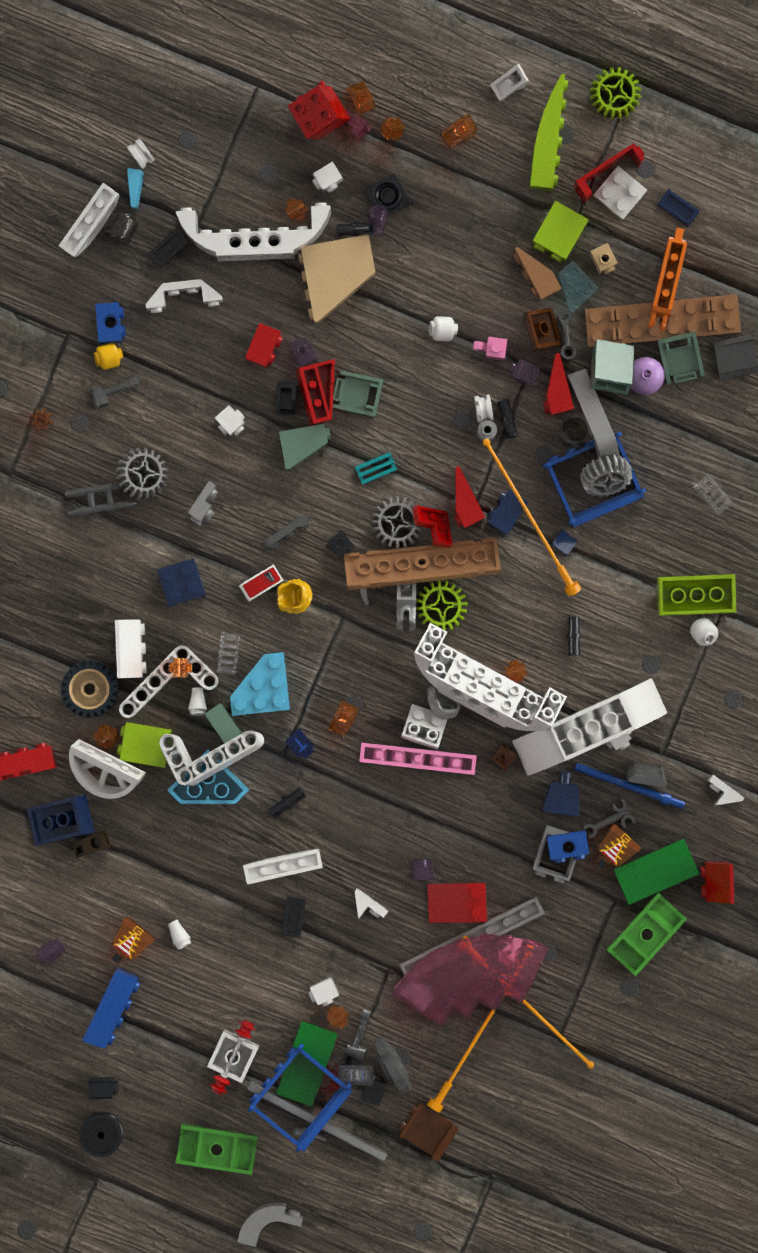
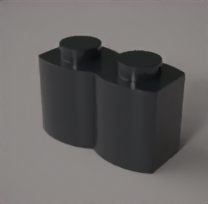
M91 1077L88 1083L89 1099H113L117 1092H119V1081H115V1077Z

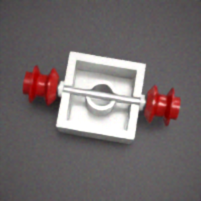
M239 1021L238 1023L241 1027L240 1029H235L236 1034L224 1029L208 1063V1068L221 1073L220 1075L213 1076L216 1080L214 1084H209L212 1087L211 1091L219 1095L227 1093L225 1087L226 1085H231L227 1079L228 1077L238 1082H243L258 1050V1044L247 1040L252 1039L251 1031H256L253 1027L254 1024L250 1021Z

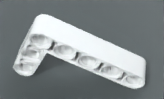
M178 646L121 703L119 707L120 714L125 718L134 717L182 667L207 690L215 689L218 686L219 679L188 647ZM180 649L187 651L188 655L184 660H180L177 656ZM198 662L201 665V671L195 674L191 671V665ZM166 663H172L174 666V671L170 674L164 671ZM154 676L159 677L161 681L158 687H153L150 683ZM207 676H212L215 679V684L212 687L205 685L204 681ZM140 690H144L147 693V698L144 701H140L137 698V693ZM126 704H131L134 708L133 713L130 715L125 714L123 710Z
M246 731L192 762L179 736L164 734L160 739V747L177 782L186 786L198 784L260 749L264 744V737L261 733ZM254 735L256 740L255 743L251 745L250 738ZM172 738L173 741H174V744H173V746L170 748L169 745H168V743H169V740ZM238 744L239 751L237 754H235L233 750L234 747ZM222 754L223 760L221 763H218L217 757ZM180 755L182 757V761L178 765L177 758ZM205 763L206 770L202 772L201 766ZM189 772L190 779L186 782L185 775Z

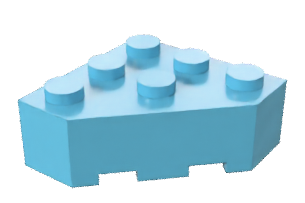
M284 652L264 654L230 696L232 716L290 710Z
M208 749L202 756L211 752V750ZM217 757L218 763H221L222 761ZM205 763L201 766L202 772L206 770ZM226 767L194 786L181 785L176 781L167 791L180 804H236L250 789ZM189 772L185 775L186 782L190 779Z

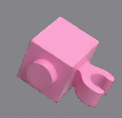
M488 337L487 343L474 341L473 350L485 351V358L504 361L508 339Z

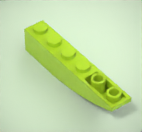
M561 74L542 115L533 151L529 189L552 191L553 186H557L558 183L555 167H559L560 164L557 148H561L562 145L559 129L563 130L564 126L561 110L565 111L566 107L563 91L567 92L568 80H565V74Z

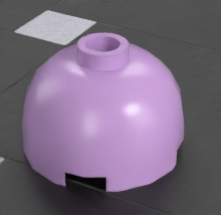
M640 357L634 360L631 389L640 395H651L657 392L665 379L662 365L650 357Z

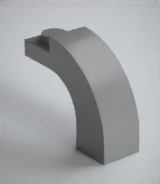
M285 1203L262 1205L251 1212L243 1222L237 1243L256 1247L259 1233L267 1224L279 1221L301 1227L303 1216L295 1210L286 1212L287 1204Z

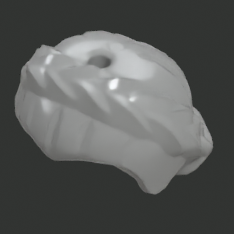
M428 687L427 699L431 711L441 719L456 717L461 704L439 693L436 687Z

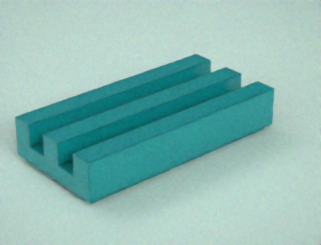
M389 452L360 464L355 469L363 485L396 471L397 467ZM383 459H389V461L382 463L378 466H375L371 469H368L364 472L360 471V469L372 465L376 462H379ZM388 465L392 466V468L385 470L381 473H378L374 476H371L367 479L363 478V476L372 473L376 470H379L383 467H386Z

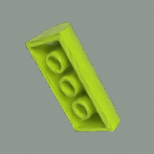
M735 574L658 577L657 606L659 616L736 613Z

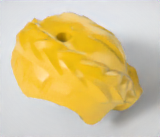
M293 579L278 586L277 604L281 611L298 614L304 612L311 604L312 591L310 585L300 579Z

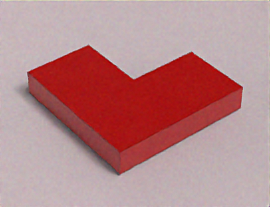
M415 505L412 508L415 525L431 528L433 545L450 548L452 546V538L447 511Z

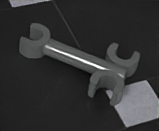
M623 798L621 799L623 804L621 808H617L614 803L612 804V808L617 813L594 825H584V829L589 827L593 829V833L588 835V838L595 837L597 831L620 819L621 825L626 828L625 819L630 818L633 824L635 823V818L629 814L626 808L627 803Z

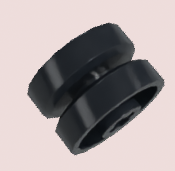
M100 1111L93 1113L86 1119L80 1129L79 1139L81 1146L94 1157L109 1156L118 1149L122 1142L124 1128L119 1118L110 1112ZM103 1132L105 1137L99 1136L98 1133Z

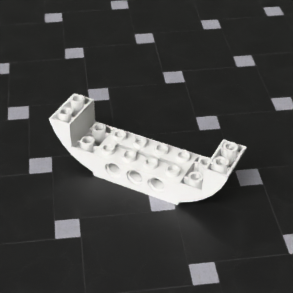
M315 203V206H311L312 229H308L307 226L297 227V230H289V227H279L277 231H270V228H259L258 231L250 232V229L244 228L239 229V232L222 229L220 233H212V230H201L198 233V216L195 210L192 211V208H180V211H176V214L189 239L207 254L217 257L218 261L295 259L294 255L301 252V249L305 246L312 245L323 233L331 215L330 205L327 206L326 203ZM273 240L279 241V244L277 246H271L270 242ZM236 241L241 243L240 246L236 248L231 246L232 243ZM253 241L260 242L257 247L250 246Z
M430 623L414 652V656L422 674L438 689L439 693L504 728L541 731L552 727L567 696L552 688L548 689L544 697L539 696L443 644L442 641L447 632Z
M652 678L628 690L554 722L551 728L528 733L512 742L526 774L529 776L629 733L667 714V711Z

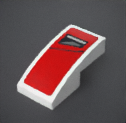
M273 564L240 584L239 588L247 601L250 602L284 580Z

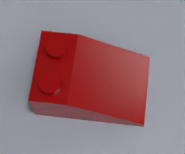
M556 353L553 358L545 401L543 403L544 412L549 414V418L571 413L574 410L560 353Z
M457 466L455 467L456 516H454V520L458 527L462 526L463 530L484 520L485 516L460 467Z
M727 861L704 862V866H701L700 869L701 878H704V886H701V897H705L706 902L734 904L733 864Z
M485 882L427 884L429 923L487 922Z

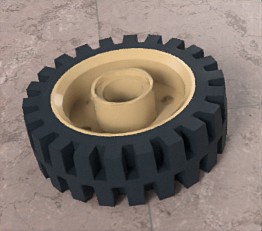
M80 662L71 667L65 674L61 686L62 698L66 706L75 714L87 718L98 717L108 712L115 704L119 693L118 680L113 671L100 662ZM88 684H93L95 687V692L91 695L85 691V687Z

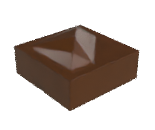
M503 743L490 759L505 771L518 755Z

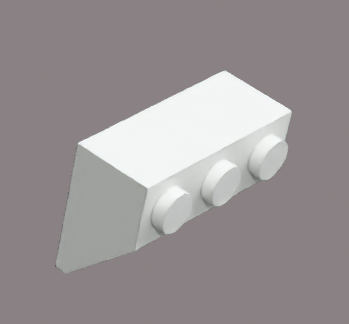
M115 620L117 678L144 677L143 673H147L146 662H143V654H146V644L142 643V635H145V624H141V620Z

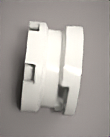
M137 139L134 145L130 144L127 147L142 169L146 167L148 162L152 163L155 161L140 139Z
M487 394L486 398L474 396L478 423L487 420V417L490 418V421H493L490 395Z

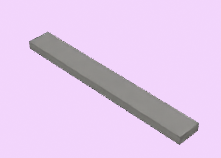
M536 896L487 920V922H483L399 964L407 982L467 953L464 949L460 952L455 947L456 943L464 935L471 940L469 944L475 949L544 915L545 912Z
M251 1081L247 1089L254 1094H260L264 1088ZM270 1090L262 1097L309 1123H312L317 1116ZM329 1121L322 1128V1130L381 1161H384L387 1156L386 1151Z

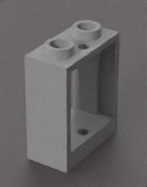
M548 825L545 826L532 869L536 871V875L546 877L548 874L554 876L553 880L564 883L565 880L570 881L576 863L573 857L570 858L565 874L539 866L547 841L546 836L570 832Z

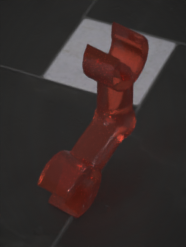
M335 1063L336 1070L334 1071L330 1070L329 1064H327V1070L340 1080L338 1074L339 1064ZM333 1081L328 1087L319 1089L317 1094L325 1091L327 1097L322 1101H326L330 1094L341 1086Z

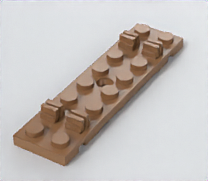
M737 294L674 300L664 331H660V318L655 317L653 328H648L652 303L584 310L588 348H593L596 340L633 344L653 342L658 339L693 331L696 332V337L741 333Z
M496 537L481 539V541L474 542V540L453 542L450 548L426 545L367 551V554H359V552L344 554L348 590L376 589L375 587L381 588L382 586L501 574ZM420 561L426 562L424 565L419 564Z

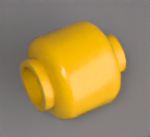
M114 343L98 346L96 352L93 353L97 367H101L103 370L118 367L120 359H123L121 348H117Z

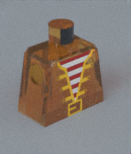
M612 823L596 848L602 856L595 864L603 871L610 863L618 868L636 854L641 847L617 825Z
M126 916L111 943L117 950L110 958L117 964H120L125 957L133 960L156 937L129 916Z

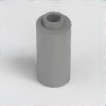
M489 420L481 422L477 429V437L481 442L484 439H489L491 442L497 433L495 423ZM484 428H489L491 432L485 433Z

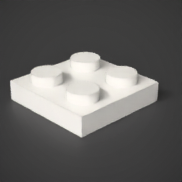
M617 166L593 196L623 220L647 192V189Z

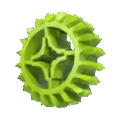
M620 67L617 68L616 73H614L613 68L609 69L610 74L603 70V77L598 74L596 76L598 81L593 80L592 85L594 87L590 88V92L594 93L590 96V100H596L592 106L596 107L599 105L597 113L604 110L603 117L610 113V119L612 120L615 114H617L618 119L622 118L621 113L628 117V110L633 113L635 111L633 106L639 105V102L635 99H641V95L637 94V92L641 91V87H635L639 81L635 80L632 82L634 74L628 77L626 76L628 70H625L622 74L620 73ZM618 79L615 85H604L609 80ZM624 83L628 85L631 97L627 96V93L623 91L622 86ZM618 86H620L618 90V94L620 95H617L616 97H614L613 101H611L613 97V93L611 92H614L615 90H617ZM600 90L604 91V94L609 97L607 104L603 102ZM615 102H627V104L622 107H612Z
M438 580V587H435L433 582H431L430 586L432 589L429 590L425 586L423 589L427 593H419L423 600H416V603L422 604L421 607H416V611L422 610V613L418 614V618L425 617L422 624L428 621L437 627L442 626L444 631H446L445 626L447 625L450 630H453V622L456 626L460 625L457 618L464 620L460 613H467L466 609H461L462 606L467 605V602H461V599H464L466 596L458 595L461 592V588L457 589L456 592L453 590L455 587L454 583L449 588L447 587L448 581H445L444 586H441V581ZM443 590L451 593L457 602H447L444 599ZM437 591V602L425 605L429 595ZM440 596L443 604L452 605L447 606V609L444 608L443 616L439 608H431L439 604ZM450 608H457L455 616L446 622V611ZM426 611H437L440 622L431 619Z

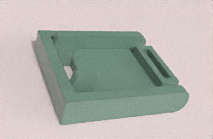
M695 331L657 340L667 385L671 384L670 376H673L675 383L697 379L696 370H699L701 377L705 376ZM687 338V345L669 349L668 342Z
M339 370L338 375L345 376V379L337 378L333 401L340 403L339 405L333 404V409L375 418L384 380ZM370 387L377 389L374 407L367 405Z

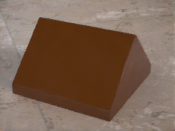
M552 308L524 313L523 317L533 352L562 345Z

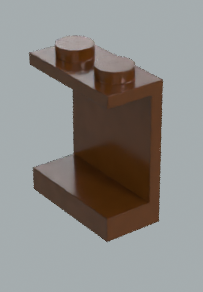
M419 1102L418 1105L414 1104L408 1114L411 1116L408 1121H403L398 1128V1131H400L399 1137L407 1139L430 1154L431 1158L438 1162L456 1135L459 1127Z

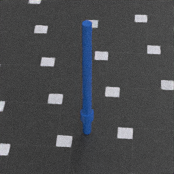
M576 763L574 770L659 800L661 804L667 806L670 804L681 809L684 808L685 802L671 797L670 794L665 792L662 794Z

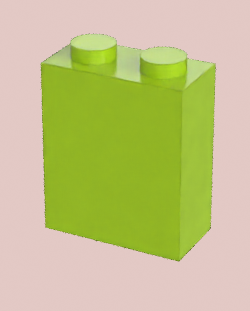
M555 201L534 237L532 244L535 245L534 248L542 253L544 251L550 253L552 259L561 262V260L565 262L589 219Z
M126 722V725H122L120 737H123L122 745L119 744L117 756H120L122 761L166 768L167 759L160 747V739L164 734H172L173 730Z

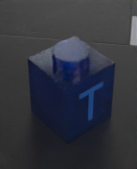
M298 729L285 740L299 758L303 756L306 759L314 752L312 750L314 744L301 729Z

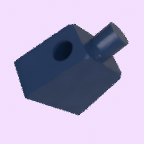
M560 771L559 782H550L542 807L543 812L579 817L578 785L570 784L571 772Z

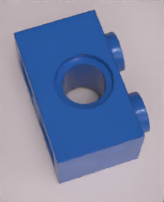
M118 302L95 304L99 344L123 343V338L126 337L125 326L121 325V319L124 318V308L120 307ZM115 319L116 325L113 328H108L106 326L107 320Z
M585 830L546 836L549 857L555 863L565 862L568 857H573L574 860L584 859L585 855L589 854ZM565 842L573 844L571 852L563 851V844Z

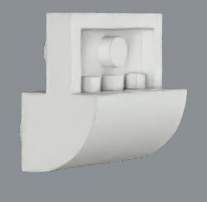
M412 704L401 738L438 750L447 719H441L431 710Z

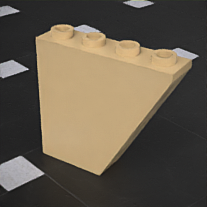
M369 234L307 245L301 249V252H298L300 264L304 263L305 271H301L303 283L307 282L308 289L305 290L306 301H311L312 308L308 309L310 320H314L315 324H319L375 275Z

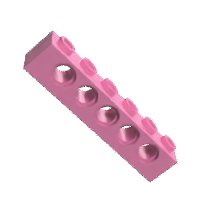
M362 742L359 762L475 775L477 756Z

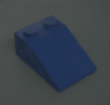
M87 795L75 796L27 809L35 846L95 832Z

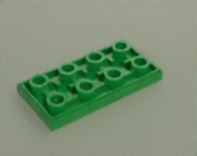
M684 839L613 869L628 905L699 875Z
M301 1021L293 1047L296 1049L302 1043L304 1045L302 1049L326 1068L338 1033ZM298 1053L284 1070L276 1094L313 1107L324 1072L301 1053Z

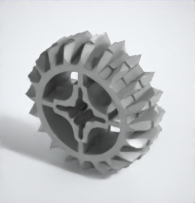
M136 448L135 453L130 450L128 455L124 454L122 456L123 460L118 462L121 467H118L116 472L121 474L117 475L116 479H122L119 486L125 485L126 488L123 492L126 493L130 490V497H133L136 493L137 499H140L142 495L144 499H148L149 495L154 497L156 492L160 493L162 491L161 487L166 485L163 480H166L168 476L163 473L168 470L167 468H162L165 461L159 462L158 459L161 456L157 455L154 457V450L147 454V448H144L142 453L139 448ZM141 459L138 468H128L131 461ZM148 462L154 467L155 471L149 469ZM140 470L145 474L144 477H141L142 475L138 473ZM129 476L136 480V485L131 482ZM155 479L153 486L143 488L146 480Z
M605 455V457H599L596 460L592 459L591 463H587L586 467L582 468L580 473L581 484L587 494L592 496L597 495L601 497L605 495L607 497L610 494L614 495V493L621 492V489H625L626 485L630 484L632 469L626 458H622L621 455Z
M396 496V502L393 503L390 497L388 498V505L385 501L381 502L384 506L383 509L379 506L376 507L377 511L380 512L379 514L373 513V517L378 518V520L372 521V524H378V527L373 528V532L379 530L380 533L376 535V538L378 539L383 536L382 544L389 540L388 547H391L393 542H396V548H399V542H402L403 546L407 547L406 540L411 544L414 543L411 537L414 536L418 539L419 535L415 531H422V528L417 527L415 523L411 524L403 519L405 509L413 517L411 506L414 502L410 501L407 505L405 504L407 498L404 497L401 503L399 502V496ZM399 507L395 516L384 515L388 509ZM399 513H401L400 521H403V524L398 525L394 532V523L392 524L390 520H396ZM381 520L392 526L390 536L384 532ZM401 528L411 530L408 535L396 538L397 532Z

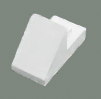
M517 64L491 83L490 86L499 101H501L516 90L524 88L529 80L521 66Z
M711 775L707 780L711 783L709 785L711 789L717 793L722 791L714 805L743 801V796L716 776Z
M356 888L355 898L358 919L367 907L371 908L369 912L377 918L379 916L384 918L388 910Z

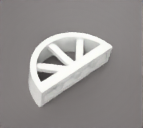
M102 183L61 241L59 247L73 257L80 255L91 244L109 219L118 202L119 194Z
M80 739L70 747L69 762L75 778L87 791L98 797L107 799L123 797L131 792L146 774V772ZM96 766L102 769L100 779L97 780L88 771V768ZM108 773L116 777L120 787L105 784Z
M311 849L243 865L247 884L320 869L323 866L319 849Z

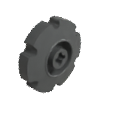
M383 1036L376 1039L374 1045L379 1054L377 1059L389 1082L395 1085L403 1096L410 1093L412 1089L408 1077L409 1074L397 1051Z

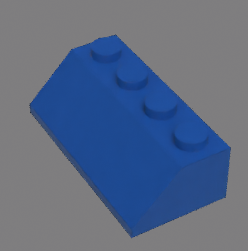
M118 968L115 971L82 1040L83 1042L104 1049L107 1045H112L116 1036L113 1032L116 1027L120 1028L124 1020L121 1015L124 1010L128 1011L132 1000L129 998L132 992L136 994L141 984L138 982V976L122 968Z

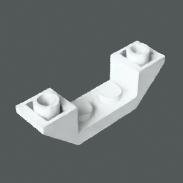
M201 279L162 283L146 303L147 311L151 310V313H160L162 309H166L165 293H168V296L180 295L179 292L187 291V294H194L202 289L203 303L208 304V307L219 306V303L223 302V298Z

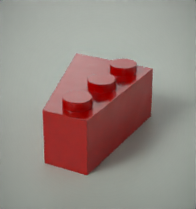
M335 359L301 367L295 371L310 426L327 423L332 420Z
M46 742L35 745L36 749L32 750L24 747L17 749L15 754H10L9 751L0 753V781L57 768L52 745L47 746Z

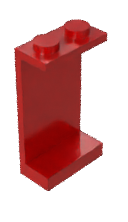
M634 143L576 180L573 188L583 203L588 201L593 193L587 183L630 155L636 166L640 167L644 161V152L640 146L636 147Z

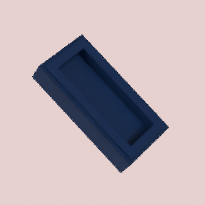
M670 189L667 190L657 206L687 227H689L700 211Z

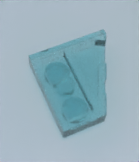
M573 260L559 272L567 306L572 314L599 288Z

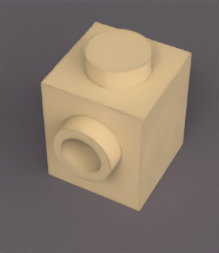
M608 243L591 250L589 253L599 274L604 272L606 275L615 270L614 267L617 266L618 262Z

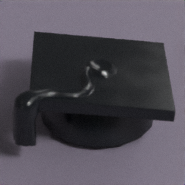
M395 174L365 190L382 219L407 204H414L413 198H408Z

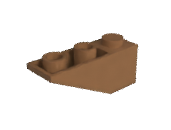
M516 247L514 249L515 254H513L517 265L521 264L523 267L522 275L526 282L530 281L532 285L530 290L535 299L539 298L541 302L561 291L562 288L553 271L520 248Z

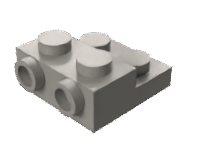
M208 481L188 512L191 515L190 520L199 526L204 521L208 522L214 514L212 511L213 507L208 501L212 502L218 494L216 490L218 487Z

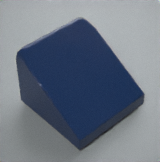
M562 530L551 545L567 556L578 541Z

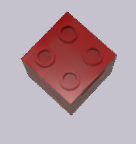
M323 80L319 82L320 85H317L304 95H299L298 99L287 105L306 139L320 140L351 120L333 88L326 86Z

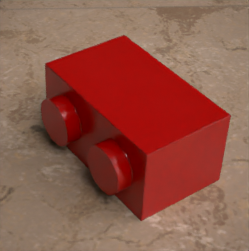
M259 323L245 360L266 369L268 365L272 366L276 357L273 354L276 347H280L283 340L281 331Z

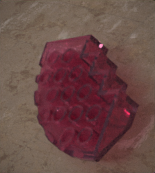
M485 934L478 937L459 939L454 943L433 950L428 956L418 961L403 976L394 989L393 994L426 1018L444 1026L452 1010L470 1018L478 1002L496 1011L504 995L520 1003L523 1002L549 947L534 940L517 938L512 935L498 936L495 934Z

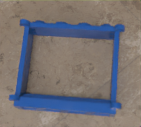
M618 432L614 435L618 444L619 454L622 458H626L630 465L619 439V436L622 434ZM594 440L584 443V448L579 450L575 447L566 451L567 455L561 458L559 455L548 459L549 462L543 465L544 469L547 468L568 516V525L571 524L572 528L644 497L643 493L647 492L645 488H640L632 469L631 482L634 486L633 490L573 515L552 466L594 449Z
M302 1043L296 1049L292 1047L286 1055L288 1057L287 1061L284 1064L279 1063L274 1069L276 1073L274 1077L266 1079L261 1086L264 1089L260 1094L255 1093L249 1100L251 1105L247 1109L249 1112L255 1111L296 1145L297 1148L295 1150L297 1152L300 1150L305 1151L353 1091L350 1089L352 1086L350 1083L346 1086L302 1049L304 1047ZM301 1053L341 1087L296 1141L255 1106L295 1056Z

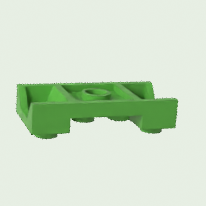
M657 892L606 950L636 976L687 918ZM645 929L652 931V937L648 940L643 939L641 936L642 931Z
M182 1123L176 1164L252 1175L258 1134L231 1132ZM215 1144L222 1147V1152L218 1155L213 1154L211 1151V1147Z

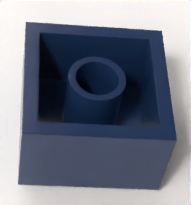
M510 490L507 493L503 491L497 500L499 506L497 509L492 508L486 517L489 520L487 525L505 537L524 510L515 494ZM522 499L525 505L527 506L528 502Z
M194 558L157 569L169 607L206 596Z

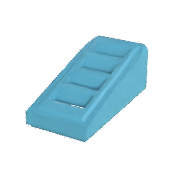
M128 168L130 205L132 210L137 211L144 173L142 170Z

